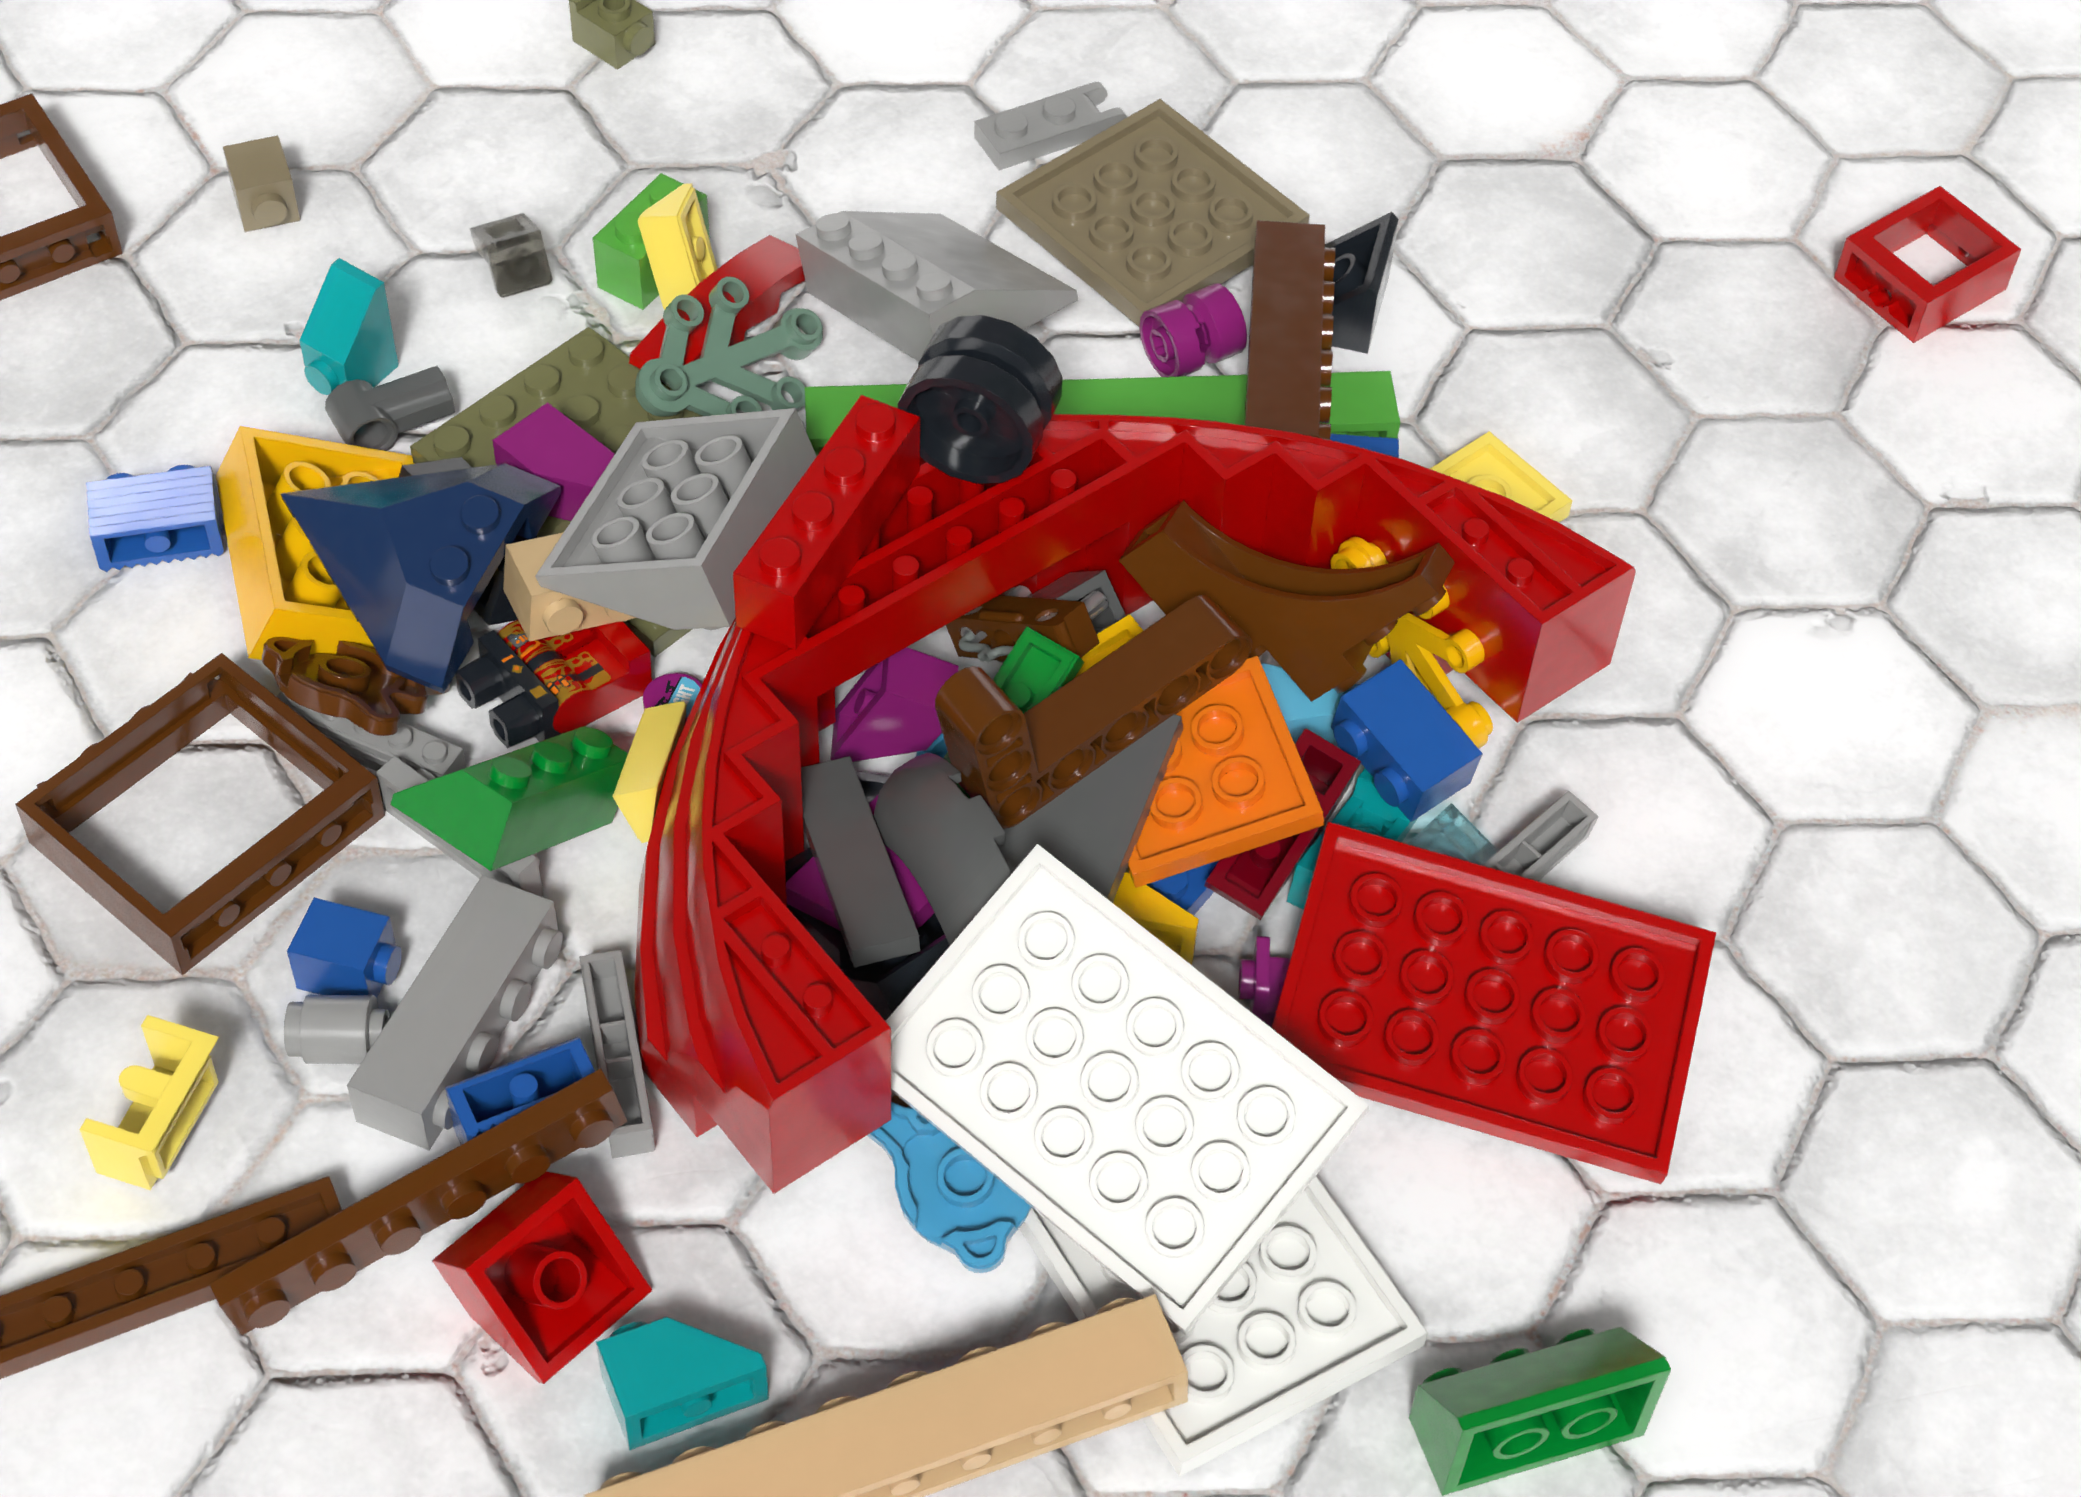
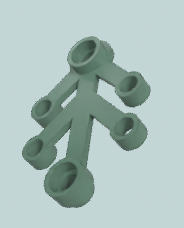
M724 277L709 293V303L712 310L701 357L698 360L683 365L688 334L692 333L702 322L704 310L696 298L686 294L678 295L665 308L663 313L666 329L659 358L646 362L637 373L635 380L636 398L644 410L660 417L677 415L684 409L702 416L737 413L736 409L744 413L763 411L757 401L769 405L772 410L796 408L798 412L805 405V386L800 380L787 376L781 378L778 382H774L744 368L778 353L792 360L806 358L822 341L821 320L811 310L804 308L790 309L774 324L771 330L729 347L735 316L748 303L749 292L741 280L735 277ZM722 291L731 294L735 303L728 301ZM677 309L685 311L688 314L690 321H686L683 318H681L677 312ZM660 380L664 381L671 390L666 389ZM712 381L743 395L736 397L730 403L698 387ZM781 390L789 393L794 403L788 402L783 397Z

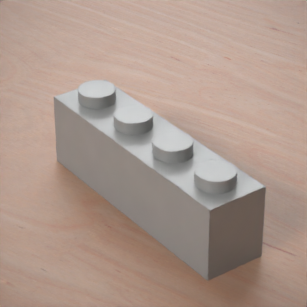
M484 875L480 877L347 1084L356 1122L429 1151L443 1128L449 1130L453 1127L445 1087L489 1070L498 1050L500 1035L510 1020L515 1022L522 1016L530 999L532 983L541 969H549L559 955L563 935L562 932L558 931L554 901Z

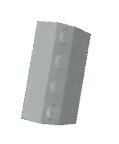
M841 211L825 215L818 219L815 225L795 234L808 293L917 361H920L929 341L939 326L956 317L985 315L1011 322L1024 330L1078 300L1077 290L942 214Z
M796 408L636 422L535 577L539 585L673 630L699 628L716 630L722 627H730L736 618L733 572L817 457Z

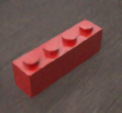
M864 395L858 398L733 572L736 626L796 650L919 473V416Z

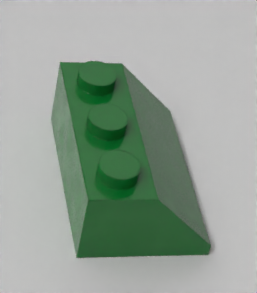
M583 726L393 794L390 805L488 870L493 871L612 823L618 808L613 799V794L628 753L614 745L611 737L606 733Z
M1621 1326L1600 1333H1596L1593 1329H1582L1563 1337L1555 1346L1531 1353L1526 1348L1512 1349L1500 1354L1486 1366L1462 1372L1460 1368H1447L1432 1374L1422 1384L1418 1385L1409 1420L1441 1495L1444 1496L1644 1436L1672 1369L1664 1355Z

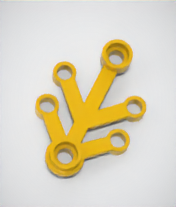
M1351 537L1340 545L1338 553L1333 555L1331 559V569H1357L1388 564L1384 553L1378 546L1370 542L1368 543L1359 537ZM1447 590L1443 598L1434 607L1419 615V617L1427 620L1448 608L1450 600ZM1410 613L1405 614L1397 619L1396 626L1389 634L1373 645L1369 655L1379 658L1390 651L1392 664L1401 659L1431 694H1434L1445 711L1480 749L1487 743L1488 735L1493 731L1492 720L1485 708L1474 701L1469 703L1463 702L1433 654L1447 661L1456 672L1466 673L1485 659V651L1481 641L1468 629H1462L1450 636Z

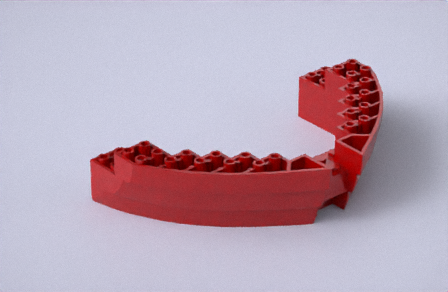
M1053 414L1052 419L1043 430V438L1032 461L1020 476L1003 483L976 484L951 477L925 462L920 456L919 473L796 650L736 626L735 618L715 653L667 766L639 882L635 1013L642 1070L696 1137L718 1125L773 1194L891 1120V1027L787 908L785 862L804 851L801 767L820 763L819 731L836 722L835 687L1013 587L1016 588L1019 585H1023L1031 591L1029 595H1032L1069 572L1105 570L1125 615L1133 613L1152 602L1153 599L1119 562V559L1142 528L1184 500L1205 521L1231 539L1257 552L1303 566L1331 569L1333 555L1337 554L1340 545L1351 537H1359L1368 543L1370 542L1378 546L1384 553L1388 563L1397 562L1416 555L1440 543L1455 562L1443 584L1449 595V606L1430 619L1426 620L1419 616L1416 617L1450 636L1462 629H1468L1479 638L1485 651V659L1465 674L1517 723L1611 664L1635 578V568L1561 523L1505 496L1404 459L1345 443L1288 431L1174 417ZM1389 651L1385 653V655L1391 660V654ZM1433 654L1445 674L1453 670L1447 661Z

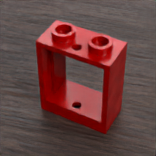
M1938 186L1848 236L1834 279L1912 343H1915L2005 291L2020 255L2021 248L1942 186ZM1927 234L1967 267L1933 286L1893 254V252Z

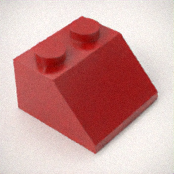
M547 1171L539 1178L524 1184L431 1260L469 1316L537 1382L545 1384L653 1291L579 1179Z

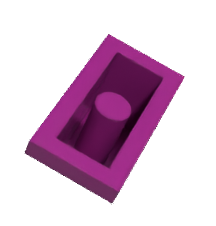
M906 647L867 669L835 709L836 722L833 723L830 760L850 756L852 762L927 750L942 733L935 709V698L946 680L959 671V666Z

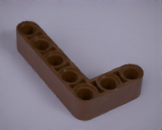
M1198 595L1181 604L1024 714L982 668L977 666L966 667L946 680L935 698V709L950 762L961 772L962 782L958 784L971 798L981 795L1003 829L1014 827L1172 715L1177 714L1235 673L1248 659L1253 641L1210 596Z

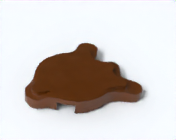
M273 637L264 643L262 662L273 673L279 689L286 697L318 713L346 718L374 735L389 736L396 734L399 728L400 714H422L426 709L428 695L443 694L388 671L375 649L357 643L339 640L336 654H310L312 640ZM450 684L446 689L445 693L449 691Z

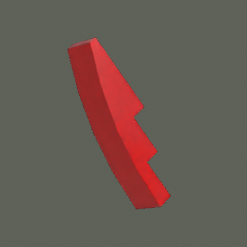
M768 235L735 255L687 294L700 302L704 310V318L695 330L688 334L683 365L698 360L701 357L712 310L709 303V293L714 286L724 277H735L745 284L749 292L748 303L735 316L729 342L730 347L744 341L746 330L777 314L781 293L805 281L798 248ZM722 291L728 301L735 303L731 294ZM677 309V312L681 318H683L686 321H690V318L685 311ZM663 318L630 353L629 364L641 369L649 360L659 358L666 329Z

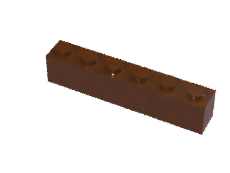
M1257 220L1244 425L1288 431L1330 440L1331 424L1323 423H1329L1332 399V387H1330L1333 360L1331 347L1334 323L1332 312L1335 284L1333 282L1335 248H1325V225Z

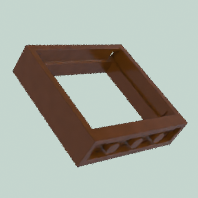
M32 93L0 105V159L38 146L79 208L0 237V300L123 254L111 210ZM27 130L30 131V134L24 135L19 138L17 136L18 133ZM96 233L99 239L88 243L86 236Z
M220 653L192 674L190 672L181 683L151 705L144 706L138 710L128 722L102 741L90 745L83 751L80 757L47 781L37 784L35 790L15 804L29 843L181 975H184L385 816L377 777L223 653ZM228 714H231L323 788L324 791L163 914L69 833Z

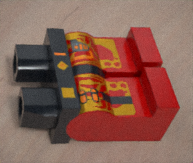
M519 620L507 624L498 633L492 630L477 638L479 658L456 671L458 693L471 709H477L497 697L503 702L489 710V720L494 734L507 749L533 736L541 742L558 736L561 733L586 726L642 697L646 687L652 681L650 650L624 622H615L570 632L565 635L529 641Z

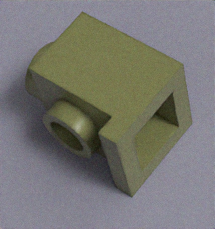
M569 0L573 41L618 70L655 45L653 11L638 1Z

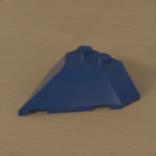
M503 463L280 494L293 518H296L311 547L357 622H360L386 669L444 694L474 643L468 617L505 556V544L512 543L516 535L526 539H534L562 491L560 485Z

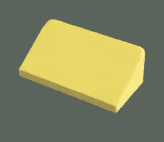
M692 183L681 185L639 216V229L662 306L665 310L676 296L687 295L701 281L717 270L695 187L692 186Z
M683 701L645 708L613 794V799L641 843L649 841L667 766L684 728L687 705Z

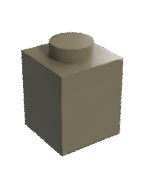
M278 135L223 146L230 183L244 232L300 221L292 177Z

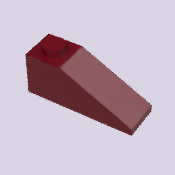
M1307 728L1304 729L1295 746L1322 808L1324 825L1221 859L1204 885L1260 921L1295 871L1297 863L1310 849L1347 792L1361 763L1360 760Z

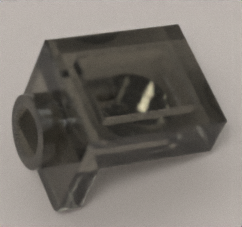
M524 213L470 228L475 250L489 264L495 290L500 297L504 298L548 285L552 282V274L541 231Z

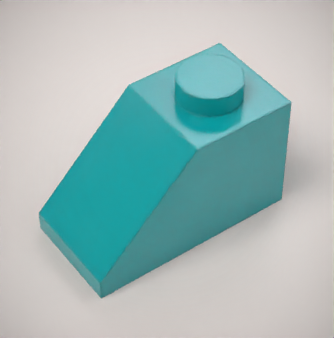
M338 258L331 264L299 340L306 379L319 393L329 395L337 386L351 380H364L374 388L399 366L384 282L341 258Z
M665 1317L651 1323H629L615 1330L609 1338L596 1342L601 1376L629 1450L769 1400L767 1366L761 1353L671 1318Z

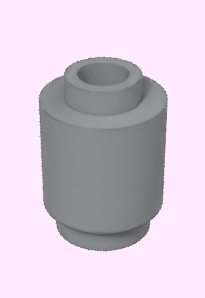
M307 995L304 1002H289L284 1020L286 1053L289 1057H302L306 1064H361L390 1019L388 1009H379L378 1001L374 995Z

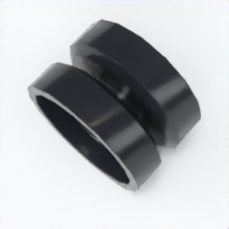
M985 315L959 316L940 325L929 341L918 363L917 370L909 380L898 401V409L920 417V456L925 462L951 477L976 484L1003 483L1020 476L1032 461L1043 438V430L1052 419L1062 397L1063 377L1054 356L1035 336L1013 323Z

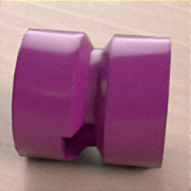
M1219 283L1211 284L1188 293L1181 302L1179 300H1171L1146 310L1140 317L1139 329L1145 353L1153 368L1161 377L1186 376L1202 369L1205 362L1209 364L1217 363L1243 352L1247 344L1246 322L1241 308L1231 292Z

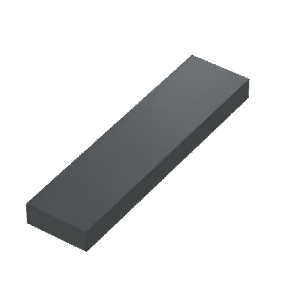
M850 756L801 767L803 829L853 967L920 952L919 934Z

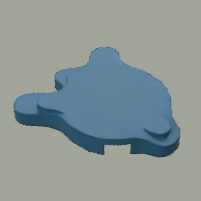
M891 1102V1120L868 1134L867 1137L883 1148L893 1162L895 1189L904 1217L913 1230L929 1243L956 1255L967 1270L974 1273L993 1271L1002 1264L1005 1258L1007 1243L1024 1223L1032 1207L912 1107H903Z

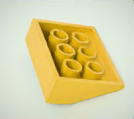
M245 426L239 427L217 471L216 481L248 658L262 660L264 643L273 637L312 640L310 654H336L339 640L375 649L360 622H357L320 562L296 518H293L285 505L280 493L398 478L402 465L414 464L412 455Z

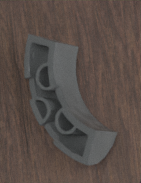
M927 752L911 759L893 771L879 791L873 817L884 845L889 847L903 861L927 897L950 946L1015 871V868L1008 860L1004 859L998 848L1004 845L1006 833L981 795L969 799L956 785L962 782L961 772L942 757Z

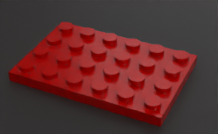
M1328 822L1271 1028L1358 1097L1662 1184L1668 1175L1716 932Z

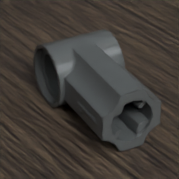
M438 366L427 368L374 388L364 380L346 381L337 386L325 401V410L345 444L387 451L394 444L398 433L455 413L453 397L447 386L446 379Z

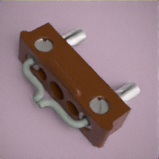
M1019 585L1006 596L998 595L950 622L946 627L958 657L977 658L982 662L997 660L1004 663L1027 626L1082 658L1100 643L1091 620L1108 607V601H1105V595L1099 591L1091 592L1081 601L1029 598L1028 596H1030L1031 591L1027 587Z

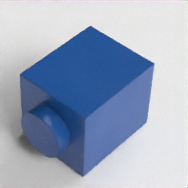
M315 897L287 949L296 988L319 995H374L377 999L383 985H391L394 982L402 959V950L400 946L396 945L389 916Z

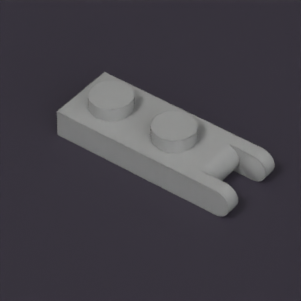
M1092 82L976 120L974 122V138L997 169L1002 170L1083 143L1127 118V115L1118 107L1100 112L1096 105L1101 104L1106 99L1108 93L1100 82Z

